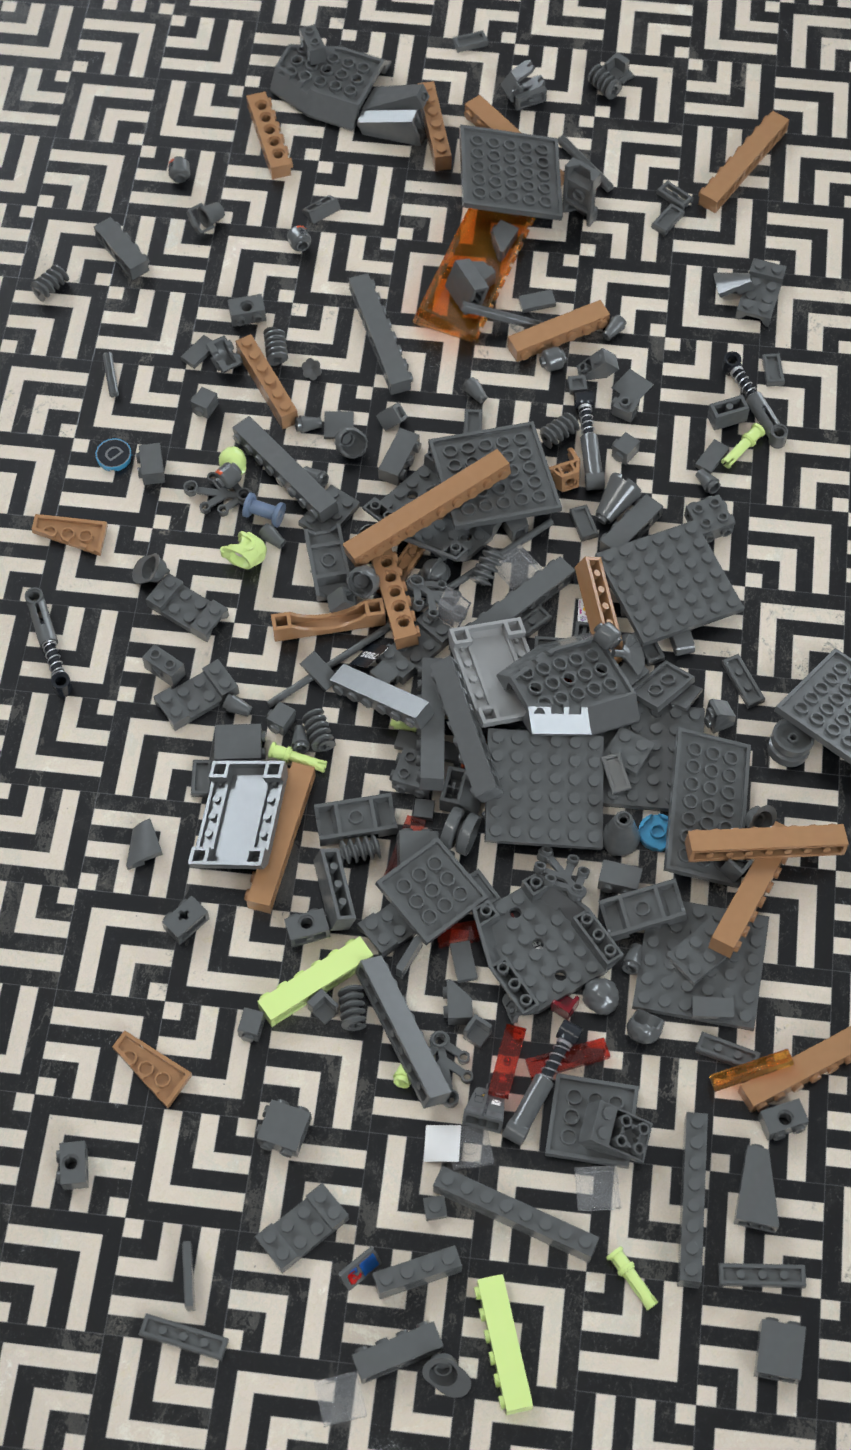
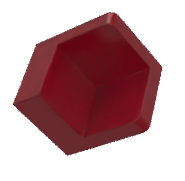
M576 995L572 999L567 996L559 1002L554 999L551 1003V1011L569 1020L579 1005L580 997Z

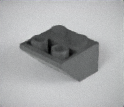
M453 766L448 767L439 800V810L451 812L452 808L456 806L464 809L466 816L471 812L479 814L482 802L477 798L475 799L471 794V783L464 774L466 769Z

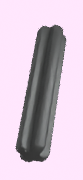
M103 353L109 395L112 398L118 397L119 392L112 353Z

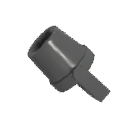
M219 202L209 205L200 203L188 209L187 215L192 227L197 234L201 235L215 228L214 223L224 218L225 211ZM195 209H197V215L200 222L204 227H206V229L204 230L200 229L199 224L192 213V211Z

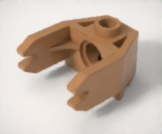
M573 448L567 449L569 461L549 467L555 487L561 492L579 487L581 473L580 458H578Z

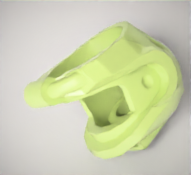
M244 531L238 533L239 544H230L220 548L223 558L243 569H251L263 562L267 552L263 540L250 532L246 533Z

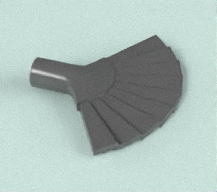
M628 633L622 649H612L611 655L623 658L638 676L644 668V652L639 642Z

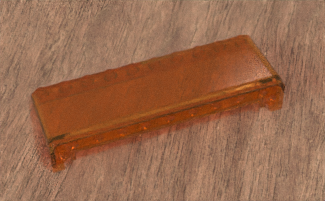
M468 208L412 322L416 325L469 342L477 341L481 334L479 328L484 327L488 318L475 314L464 315L446 289L445 284L455 260L470 258L471 261H484L495 269L496 282L489 287L482 306L493 308L494 305L491 303L492 301L496 302L500 294L497 290L498 288L502 289L506 281L503 278L508 276L512 269L509 265L510 263L514 264L518 256L515 253L520 251L524 244L521 240L522 238L526 239L530 231L527 228L533 225L536 218ZM500 220L519 228L517 239L502 262L498 261L491 242V230Z

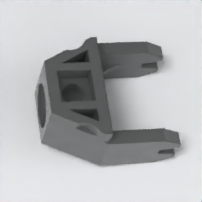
M531 60L524 61L512 69L501 83L502 88L513 105L515 104L516 94L542 87L546 83L542 75H537L521 85L520 81L532 74L535 66L531 65Z

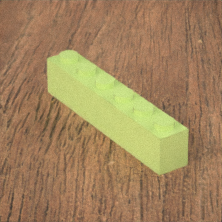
M360 936L356 939L352 938L345 943L344 947L331 951L328 957L315 961L309 969L296 973L290 981L280 983L277 989L271 993H264L258 1000L259 1009L264 1012L265 1018L273 1027L306 1006L307 1001L321 988L328 992L355 975V970L360 960L372 958L374 955Z
M503 1274L478 1279L474 1292L476 1300H481L482 1308H479L481 1322L485 1321L487 1330L483 1331L486 1344L490 1343L492 1351L488 1352L490 1363L496 1367L497 1373L493 1374L495 1386L496 1388L500 1387L502 1396H498L501 1410L505 1409L506 1415L532 1410L533 1403Z

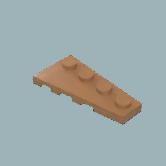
M35 514L32 533L101 556L108 524L105 521Z
M125 1030L112 1046L114 1051L167 1109L192 1077L191 1072Z

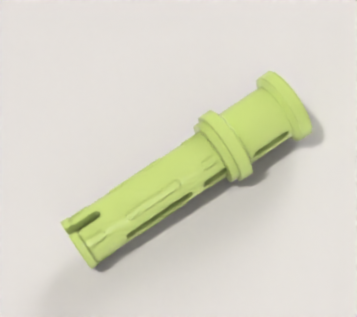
M754 423L751 429L742 435V440L721 460L724 467L730 468L749 447H753L756 441L765 435L766 432L760 424Z
M274 741L268 752V758L270 759L273 757L285 761L286 764L296 762L315 767V770L322 773L325 772L327 761L295 752L292 747L286 748L277 745Z
M622 1246L606 1257L607 1260H611L618 1270L617 1274L625 1278L646 1310L651 1309L658 1303L634 1269L633 1261L630 1262L624 1254Z

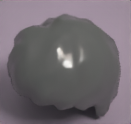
M355 427L342 428L335 435L334 443L336 450L343 457L349 459L361 457L368 447L367 436Z
M367 565L355 567L346 578L348 589L355 596L363 599L375 595L380 587V577L376 574L374 568Z
M595 978L585 985L582 1000L586 1007L599 1015H609L615 1011L618 1006L619 991L614 982L606 978Z
M637 1009L626 1025L627 1033L632 1040L638 1043H654L662 1034L665 1022L655 1015L642 1009Z

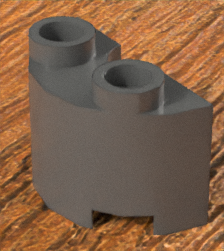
M225 335L206 344L207 350L212 354L211 360L214 366L222 374L243 363L241 356L233 352L234 345L231 340H227Z

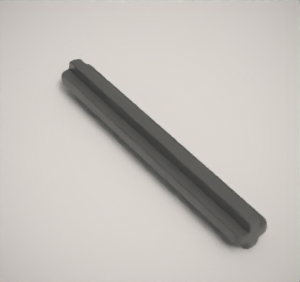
M565 135L558 137V143L571 157L583 161L585 164L601 172ZM601 172L600 186L606 192H610L613 190L614 185Z
M463 301L461 304V311L525 328L543 323L540 320Z

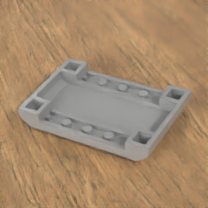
M521 617L451 628L448 631L452 654L460 666L482 728L523 721L526 710L513 688L504 690L496 676L530 651L525 638L526 630ZM531 687L533 691L539 692V689Z

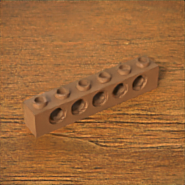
M266 92L247 95L248 110L271 178L277 179L290 176L293 162L291 158H288L289 151L287 145L284 146L285 140L283 133L280 134L279 121H275L277 118L275 110L271 109V98L267 97Z
M390 548L383 555L372 559L371 563L376 574L380 577L379 590L396 649L398 650L418 645V637L421 634L419 626L414 625V621H416L414 610L410 611L409 608L412 606L410 596L405 595L407 587L405 580L401 581L400 578L403 577L401 566L396 565V562H399L396 551L393 552L392 548Z

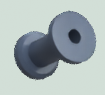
M250 492L245 499L242 515L248 518L255 514L270 519L273 526L278 528L284 518L286 504L280 502L274 506L257 500L255 493Z

